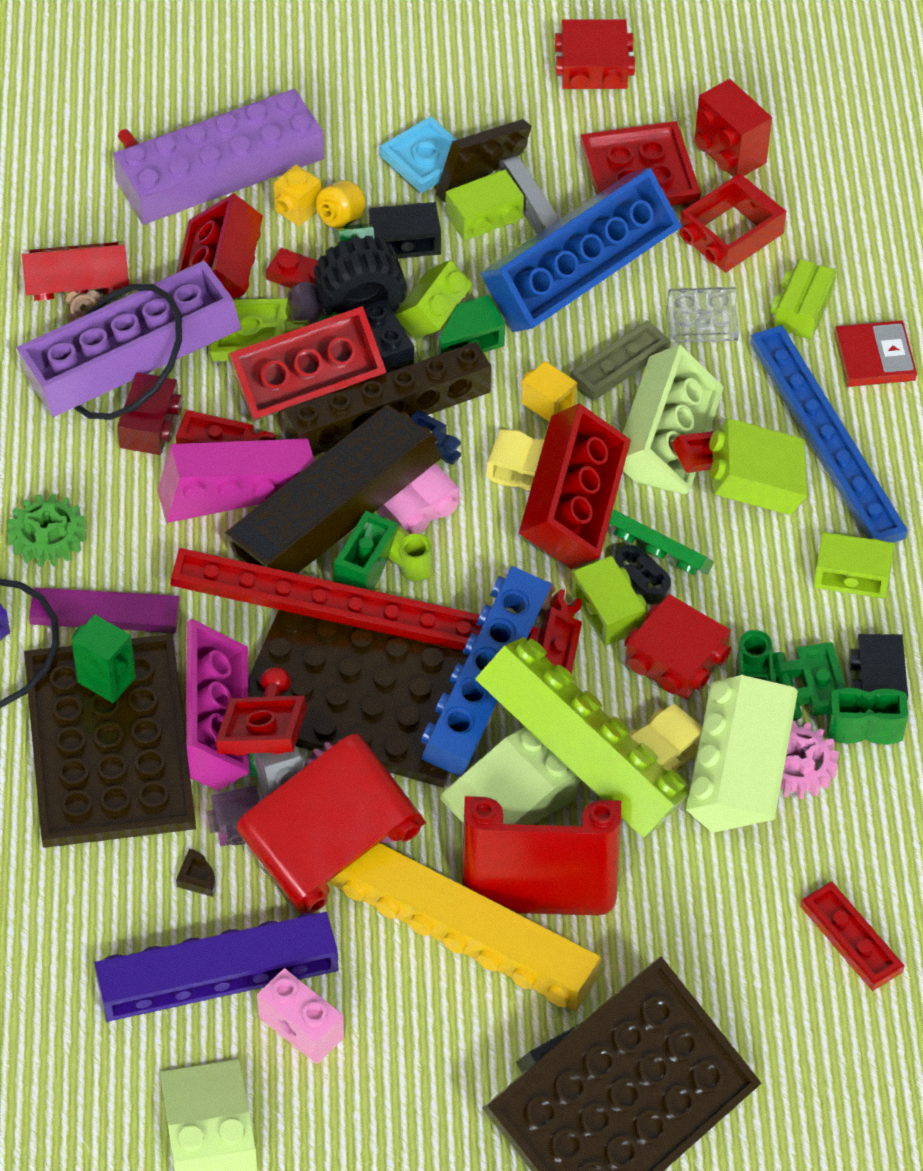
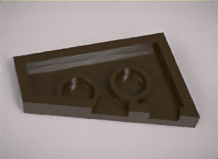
M524 119L452 141L435 195L445 202L446 191L483 178L497 170L501 160L521 155L527 147L532 126Z

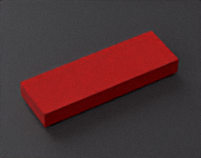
M832 881L801 900L800 907L872 992L903 973L905 965Z

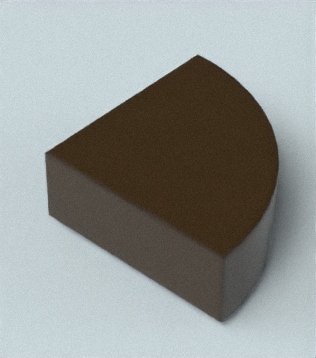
M189 848L176 879L177 887L214 897L216 883L211 866L201 853Z

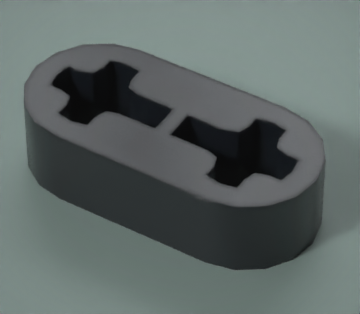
M627 545L621 547L616 552L614 560L619 568L624 567L627 571L631 587L636 595L641 594L647 604H661L667 595L670 594L671 578L668 573L644 550L637 546ZM624 561H627V562L630 563V564H627V565L625 566V565H624ZM637 562V566L635 567L631 563ZM648 582H649L652 586H654V587H651V588L649 589V588H648ZM661 585V589H658L655 586Z

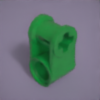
M749 630L740 637L736 659V676L744 675L776 683L772 641L768 634L760 630ZM748 652H756L760 655H752Z

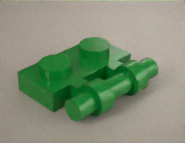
M833 642L796 647V660L786 661L783 652L774 653L773 667L776 672V683L794 687L792 679L801 677L804 687L795 688L798 694L793 721L799 720L802 717L801 705L809 704L813 716L827 714L831 691L846 688Z

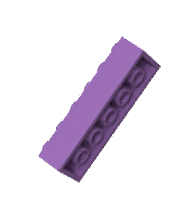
M294 88L114 152L116 182L144 225L282 175L295 164L299 167H304L323 160L324 134Z
M205 260L154 283V285L173 296L182 314V343L176 360L241 330L233 298ZM137 291L16 348L26 377L51 416L55 417L134 380L136 372L147 374L168 364L176 340L175 315L168 301L153 291Z

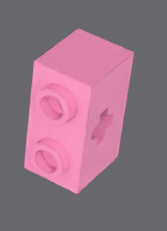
M285 968L257 994L259 1018L314 1063L318 1064L344 1039L343 1014Z

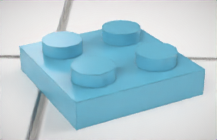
M430 116L379 146V156L414 188L423 193L440 182L451 143L457 139Z

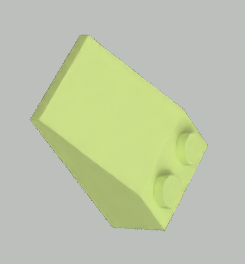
M524 727L504 738L441 794L440 799L463 824L465 796L492 798L501 805L503 809V824L533 825L575 801L581 779L533 733Z
M239 1059L159 1072L174 1171H257L256 1148Z

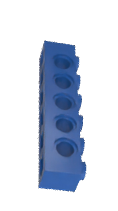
M511 566L506 578L498 576L490 594L496 600L492 607L485 604L476 623L482 629L478 636L471 633L462 652L468 656L466 663L463 665L457 662L448 683L454 685L451 694L443 692L434 713L440 715L437 724L429 722L420 740V743L426 745L421 757L422 760L459 777L465 773L498 702L475 680L482 671L478 666L486 667L504 645L523 637L527 639L551 588V583L514 566ZM506 608H511L517 613H511ZM492 637H498L503 642H497ZM463 695L472 696L476 701H469ZM449 725L460 727L462 732L451 729Z

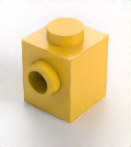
M295 164L273 183L274 208L276 212L300 227L317 212L316 199L321 191V180Z
M546 361L535 370H529L521 381V403L548 422H550L552 415L576 405L577 382Z

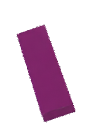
M34 587V590L45 596L57 615L58 626L79 627L82 624L85 625L96 614L122 630L176 633L180 596ZM32 597L29 613L30 625L51 626V619L40 601Z

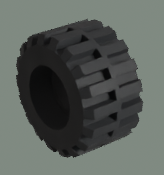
M359 236L351 237L349 241L342 240L337 243V246L328 248L326 255L320 256L317 261L318 265L314 268V280L327 315L333 314V312L344 313L384 298L392 311L395 312L400 307L399 303L404 301L406 297L404 292L407 291L406 279L396 252L390 243L386 244L385 240L381 238L374 240L373 236H365L364 238H359Z

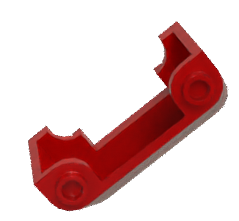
M351 734L337 742L248 810L237 822L236 830L300 915L304 913L317 912L324 907L330 892L329 886L326 883L387 836L393 841H409L419 833L426 821L359 734Z
M465 796L462 885L515 913L595 916L607 914L615 907L617 900L621 801L598 800L588 804L583 810L582 826L503 824V809L496 800L488 797Z

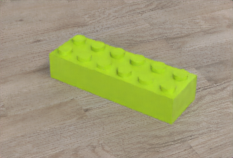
M523 637L504 645L475 680L602 800L621 801V817L643 838L660 827L689 795V791L685 788L686 782L671 769L665 770L656 761L658 756L649 746L644 743L639 745L628 735L630 730L620 719L616 717L610 718L600 709L602 703L589 691L582 692L573 683L574 677L567 669L561 665L555 666L545 657L547 654L546 650L533 639L527 640Z

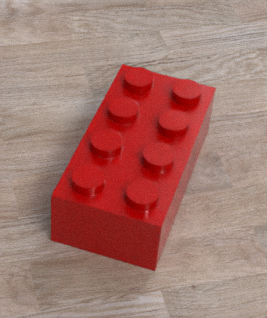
M363 306L228 354L230 365L251 422L387 373Z
M580 403L552 415L519 534L570 569L600 558L631 440Z

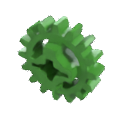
M51 494L49 500L44 501L41 495H37L36 503L32 504L25 499L23 501V510L17 508L12 510L14 519H8L7 521L9 545H13L15 555L23 553L25 563L35 558L39 567L43 566L45 560H50L53 566H57V558L62 557L69 561L71 560V550L74 552L81 551L80 542L86 541L85 517L81 516L78 505L70 507L69 498L66 497L61 502H57L56 495Z

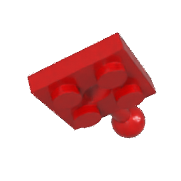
M271 667L263 673L261 677V687L264 691L263 697L230 698L215 741L218 754L242 756L248 753L283 754L285 752H294L307 705L305 695L282 696L287 693L291 685L290 675L285 669Z

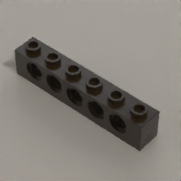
M477 342L464 345L285 409L286 439H308L313 456L330 450L387 404L399 413L404 411L412 417L417 410L429 415L490 393L491 364Z

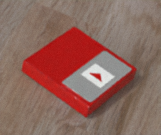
M903 320L835 327L834 335L847 387L916 381L917 371Z

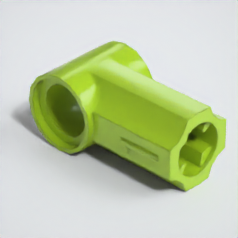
M398 525L388 558L400 566L402 575L410 581L427 579L433 571L432 545L430 540L422 534H410Z

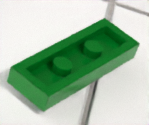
M613 509L609 524L616 527L614 535L632 544L635 538L647 543L645 551L663 560L666 554L678 559L676 567L694 576L698 570L707 575L709 574L714 561Z

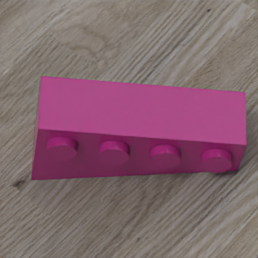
M285 439L170 444L157 490L166 523L263 503L315 461L309 440Z

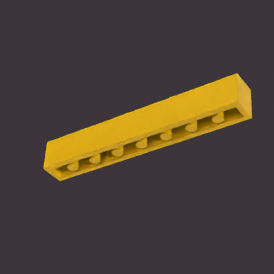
M378 843L326 883L343 890L352 900H362L374 906L383 916L390 919L397 918L410 925L416 933L422 936L429 935L443 942L452 952L457 954L464 953L474 958L485 969L498 971L512 978L518 986L524 989H533L545 995L556 1006H566L576 1012L599 977L601 956L381 843Z

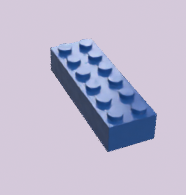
M651 168L627 174L480 272V275L512 333L529 330L682 226Z

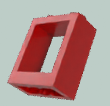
M739 173L681 212L680 224L682 227L679 230V235L687 244L694 246L711 264H715L726 273L784 234L787 211ZM734 207L754 223L756 227L728 245L705 225Z

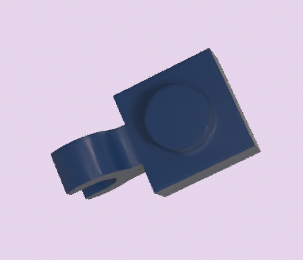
M417 410L411 417L413 422L420 427H428L437 438V444L435 445L440 458L446 463L454 465L461 457V453L456 451L461 441L454 436L447 435L446 424Z

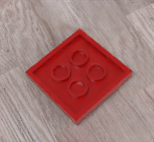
M677 121L581 134L580 145L596 195L631 172L651 168L671 206L695 203L700 200L701 192Z

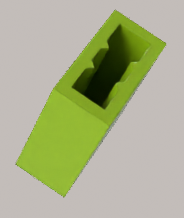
M727 418L720 429L713 432L709 448L713 451L710 477L714 481V495L792 515L808 496L805 439Z

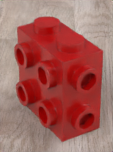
M562 19L561 33H555V52H561V56H556V76H562L563 89H628V76H634L635 57L629 56L628 53L633 52V33H627L626 19Z
M668 594L660 605L656 603L651 607L643 625L639 629L635 627L628 634L624 646L627 648L625 664L629 665L635 673L645 675L659 683L667 692L677 694L687 700L696 689L700 691L704 688L710 678L711 670L716 664L721 666L727 660L731 652V647L729 646L731 630Z

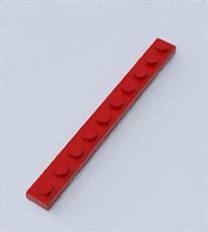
M179 548L170 586L462 651L471 633L478 636L482 629L481 626L476 624L480 614L184 548ZM532 627L527 640L533 639L537 642L538 627ZM492 637L497 642H503L498 637Z

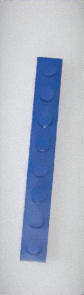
M783 325L752 334L750 345L867 539H879L891 543L906 539L908 531Z

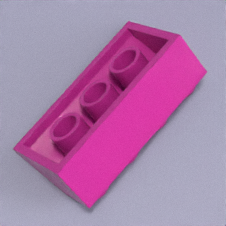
M193 619L187 621V756L190 778L220 791L249 773V753L242 756L218 754L215 742L230 698L248 697V647Z

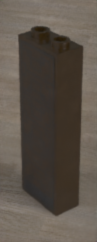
M388 404L385 405L225 532L235 557L242 562L298 574L352 531L365 511L374 513L438 462L440 456L435 445L437 444L436 436L428 427H420L414 423L406 412L401 411L399 413Z

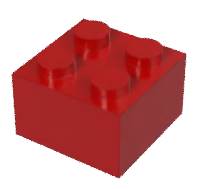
M729 78L699 95L694 142L701 151L706 152L717 162L721 170L726 171L732 177L739 173L745 176L767 163L772 117Z

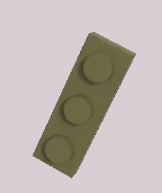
M647 320L572 370L570 378L575 380L577 387L594 401L646 366L649 356L669 349L671 340Z

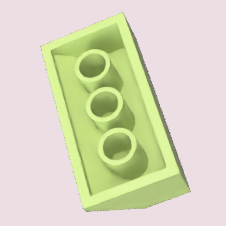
M680 344L649 356L622 433L631 440L623 471L636 483L687 494L690 492L696 472H685L671 443L679 435L710 432L724 386Z
M744 675L711 682L686 811L712 833L775 819L798 694L794 687Z

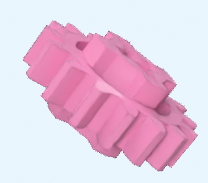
M792 721L781 788L784 789L783 795L786 798L789 797L791 791L797 792L799 799H804L805 791H810L812 795L818 796L820 786L828 789L831 778L836 777L839 752L833 750L834 740H823L825 730L822 728L815 733L810 731L811 723L809 722L802 729L797 727L795 721ZM821 761L822 765L819 768V770L816 771L815 768L817 767L818 762Z

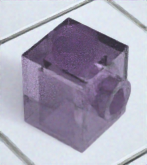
M256 785L211 794L212 810L205 811L210 834L217 832L220 847L226 845L237 846L246 843L237 832L236 825L248 810L260 802Z

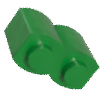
M840 688L831 691L827 711L828 739L845 744L867 740L882 745L903 741L908 719L907 694L895 689H877L867 692L858 688Z

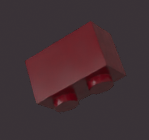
M136 372L124 407L132 405L151 389L159 376ZM166 378L159 390L139 408L130 413L121 414L117 426L120 448L161 455L165 442L170 443L173 437L174 422L172 421L174 415L179 416L183 406V395L178 394L176 379Z

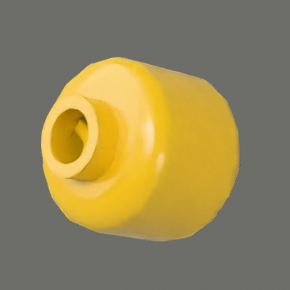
M341 180L324 187L318 193L316 199V209L319 217L325 224L333 228L345 227L359 220L366 208L363 192L358 185L348 180Z

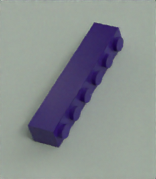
M327 912L318 914L304 913L295 919L281 922L267 921L258 927L244 930L230 929L217 936L203 939L189 938L180 944L166 947L152 946L142 952L124 956L119 954L111 955L104 960L94 962L106 1022L264 988L284 968L299 980L339 971L338 950Z

